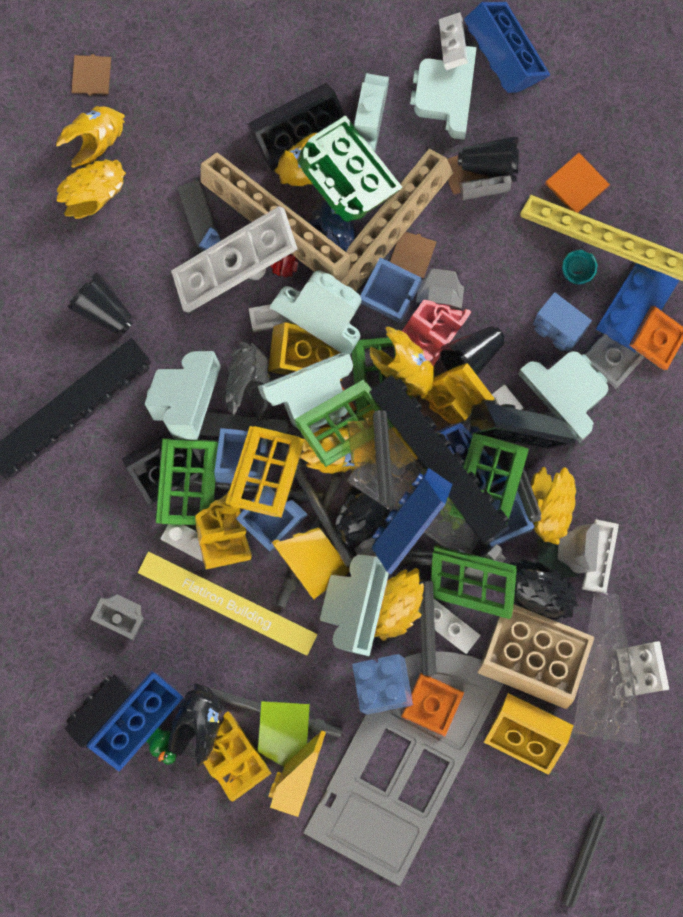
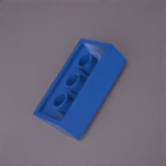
M481 2L464 18L468 31L475 37L480 51L485 54L490 62L491 69L499 77L501 86L508 93L520 92L550 76L549 71L507 2Z
M636 263L596 330L608 335L609 338L636 353V350L630 347L629 344L650 306H656L662 310L679 280Z
M429 468L423 475L421 473L417 475L412 483L414 488L410 493L408 491L404 492L398 502L401 505L397 510L393 508L385 519L387 521L384 527L379 526L372 536L375 540L371 548L389 574L393 573L446 504L452 484Z
M151 671L86 746L120 772L184 697L160 675Z

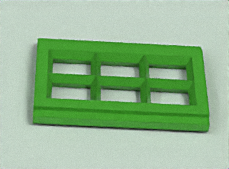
M389 337L363 339L357 342L352 351L354 384L363 379L367 382V371H379L380 383L384 381V375L376 366L366 367L364 349L373 347L379 351L382 350L381 347L394 346ZM364 395L356 399L357 413L369 406V402ZM362 416L358 418L361 423L365 422Z
M364 379L294 419L296 426L325 467L375 438L374 424L365 428L358 419L372 409L374 411H382L372 399L369 393L371 388ZM364 395L370 406L355 414L348 403ZM345 406L351 417L335 426L329 414ZM325 418L331 429L315 437L309 426ZM387 418L388 430H390L394 426ZM355 421L361 431L345 440L338 429ZM334 432L341 443L325 451L319 440Z
M474 433L464 469L467 473L472 471L474 474H476L477 468L490 472L485 490L488 491L493 499L500 500L498 510L501 509L509 519L529 449ZM484 445L496 448L491 467L479 464ZM501 450L514 453L509 472L496 468ZM494 473L507 477L502 496L489 492ZM452 505L450 515L464 519L457 508Z
M162 438L156 523L196 525L195 516H187L188 497H201L200 512L203 509L209 508L210 504L214 502V471L218 441ZM175 448H188L186 467H173ZM192 449H205L203 468H191ZM173 472H186L184 492L171 491ZM190 473H203L201 492H189ZM171 496L183 497L182 515H169Z
M436 545L432 557L431 573L434 599L510 619L514 605L516 566ZM442 560L460 565L459 576L442 572ZM465 566L483 571L482 582L465 578ZM488 572L506 577L505 588L487 584ZM441 576L459 581L458 592L440 587ZM463 582L482 587L481 598L463 593ZM486 589L505 593L504 604L487 600Z

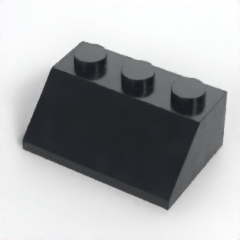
M169 431L122 458L125 467L148 505L157 501L162 438L175 439ZM175 448L173 467H186L188 448ZM192 449L191 468H203L204 459L198 449ZM173 472L171 491L185 484L186 472ZM190 473V481L203 473Z
M114 674L112 677L108 675L100 683L101 689L97 694L94 695L92 693L83 702L85 707L79 713L75 711L67 719L68 725L64 729L81 748H88L86 746L88 742L134 691L118 675Z

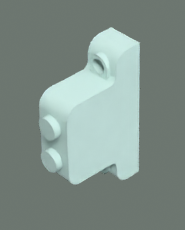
M466 46L468 63L449 70L445 69L443 60H423L420 63L419 70L414 71L413 83L417 84V90L412 91L410 104L415 105L414 111L416 115L422 118L446 120V130H448L449 135L452 138L465 140L476 56V47Z
M315 271L302 291H297L290 286L283 287L270 308L340 353L345 352L350 355L360 339L359 331L350 324V320L361 304L360 295L351 287L342 284L324 271Z
M342 352L258 386L262 398L271 402L272 406L284 402L291 424L298 429L294 421L295 418L343 391L340 379L349 375L353 368V363L350 355ZM343 406L329 414V417L335 424L340 422L341 417L345 416L348 411ZM322 418L310 425L309 428L314 433L320 429L319 426L328 422L325 418Z
M569 352L548 370L540 362L527 363L520 369L518 375L557 418L565 420L579 443L582 442L590 434L594 424L586 413L599 403L608 392L606 377L591 367L592 363L586 355H581L578 352Z

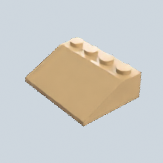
M514 604L510 619L498 617L477 673L567 709L575 700L594 637Z

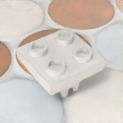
M660 641L617 650L626 697L669 690Z

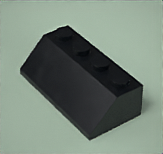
M324 83L247 123L256 145L272 171L277 168L279 158L285 150L288 151L305 137L322 131L345 115L335 90L327 83Z
M482 400L481 403L472 405L470 434H481L495 439L545 449L572 445L576 442L565 420L555 417L554 413L544 412L538 414L535 413L534 409L530 408L519 410L515 409L516 406L512 404L495 405L496 402L493 400Z

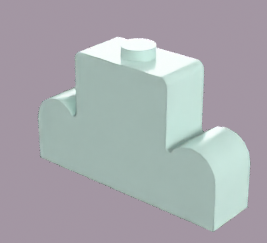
M367 73L365 82L362 83L354 127L375 152L389 77Z
M214 351L188 353L182 359L184 369L157 370L151 387L147 391L145 406L153 420H163L170 434L175 439H198L221 368Z
M357 555L350 564L351 577L330 576L320 620L339 626L333 635V644L336 648L370 656L389 573L385 570L378 557Z

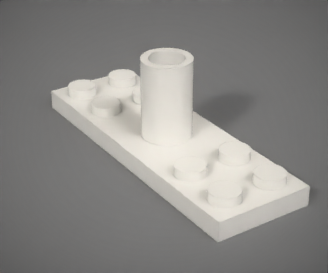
M278 206L171 270L183 311L191 312L248 278L259 280L264 276L268 266L298 250L284 208Z

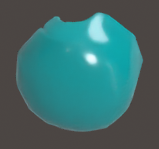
M575 250L568 253L564 258L562 272L565 279L569 282L582 285L593 279L597 273L598 264L592 253L584 250Z

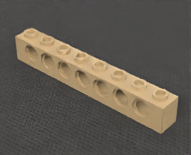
M431 149L424 154L400 185L403 188L383 204L348 247L346 253L351 256L349 274L339 282L351 287L355 292L358 291L373 272L379 258L384 259L453 174L446 157Z
M218 152L201 163V183L250 222L257 220L278 206L284 208L298 249L291 254L314 272L318 270L324 271L338 281L349 274L351 258L349 254Z

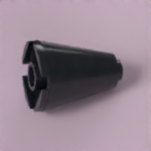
M512 136L463 147V151L458 152V166H462L463 171L492 178L509 175L512 182H517V176L513 175L514 173L518 175L519 149H517V143H519V137Z
M96 272L91 277L93 280L81 287L70 301L71 304L67 307L116 334L120 332L125 334L133 324L130 321L132 316L104 278Z
M490 326L443 345L440 357L447 371L468 363L478 376L504 345L505 337L499 328Z

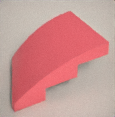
M423 300L402 332L406 333L411 341L423 350L426 360L434 366L440 357V352L443 350L441 347L451 342L471 311L467 309L460 311L450 308L449 305H439L432 301Z

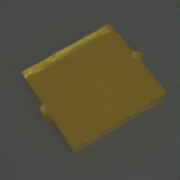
M366 418L364 421L348 422L352 464H374L376 462L373 420Z

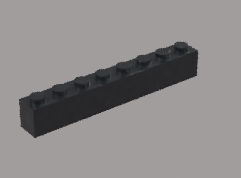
M130 338L0 441V474L5 479L8 476L10 478L16 476L21 471L20 467L26 462L31 463L40 456L39 452L42 449L54 446L61 434H68L73 431L77 426L75 423L82 418L85 420L92 416L95 412L94 408L99 404H107L113 398V393L118 389L121 391L126 389L131 384L130 380L136 375L142 376L149 370L151 361L133 338Z
M391 375L369 391L372 399L382 411H386L388 420L424 467L431 469L452 484L448 498L483 544L487 546L509 529L507 525L508 517L501 509L497 511L492 503L495 501L487 490L484 492L480 490L477 486L480 481L472 471L467 473L463 468L464 460L457 452L453 455L448 448L451 444L443 434L439 436L434 430L436 424L430 416L424 417L419 411L422 409V406L415 397L409 398L406 394L408 388L400 378L395 380Z

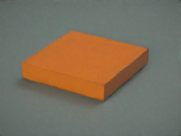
M580 153L576 154L545 182L554 194L571 211L580 213L610 186Z
M650 306L629 346L659 368L668 370L683 342V326L656 306Z
M420 673L411 693L413 705L405 707L401 717L445 737L464 692Z

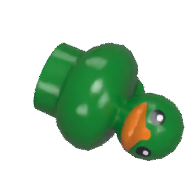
M158 727L146 741L149 744V752L152 756L158 757V761H162L166 765L173 764L177 755L169 750L168 740L171 731H162Z

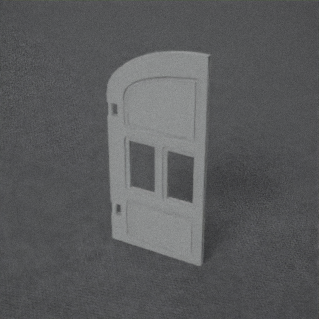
M436 651V674L429 676L464 692L446 736L444 737L402 718L401 715L405 707L366 714L304 834L400 886L488 716L503 683L477 673L482 661L481 659L458 653ZM421 653L405 657L411 693L420 673H422ZM387 728L411 741L384 792L360 779ZM426 749L448 761L449 764L424 813L398 800L423 750ZM331 793H334L337 796L331 808H329L325 804Z

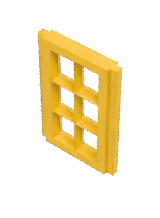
M250 426L226 504L282 518L305 439L265 428ZM260 437L273 440L268 457L255 454ZM277 442L290 444L285 462L272 459ZM253 459L266 462L261 480L248 477ZM271 463L283 466L278 484L265 481ZM246 481L259 484L254 502L241 499ZM263 486L276 488L271 506L258 503Z

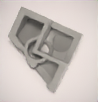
M505 175L459 183L462 201L509 192L512 182L511 176Z

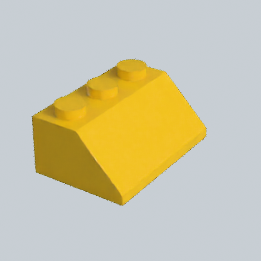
M508 693L484 743L549 775L567 746L574 725Z

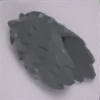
M239 342L240 348L232 352V360L228 366L229 374L225 386V401L228 410L235 415L237 408L241 405L244 391L248 392L250 397L252 394L253 413L256 415L257 420H260L269 404V401L262 398L258 386L271 382L267 371L268 358L253 343L249 345Z

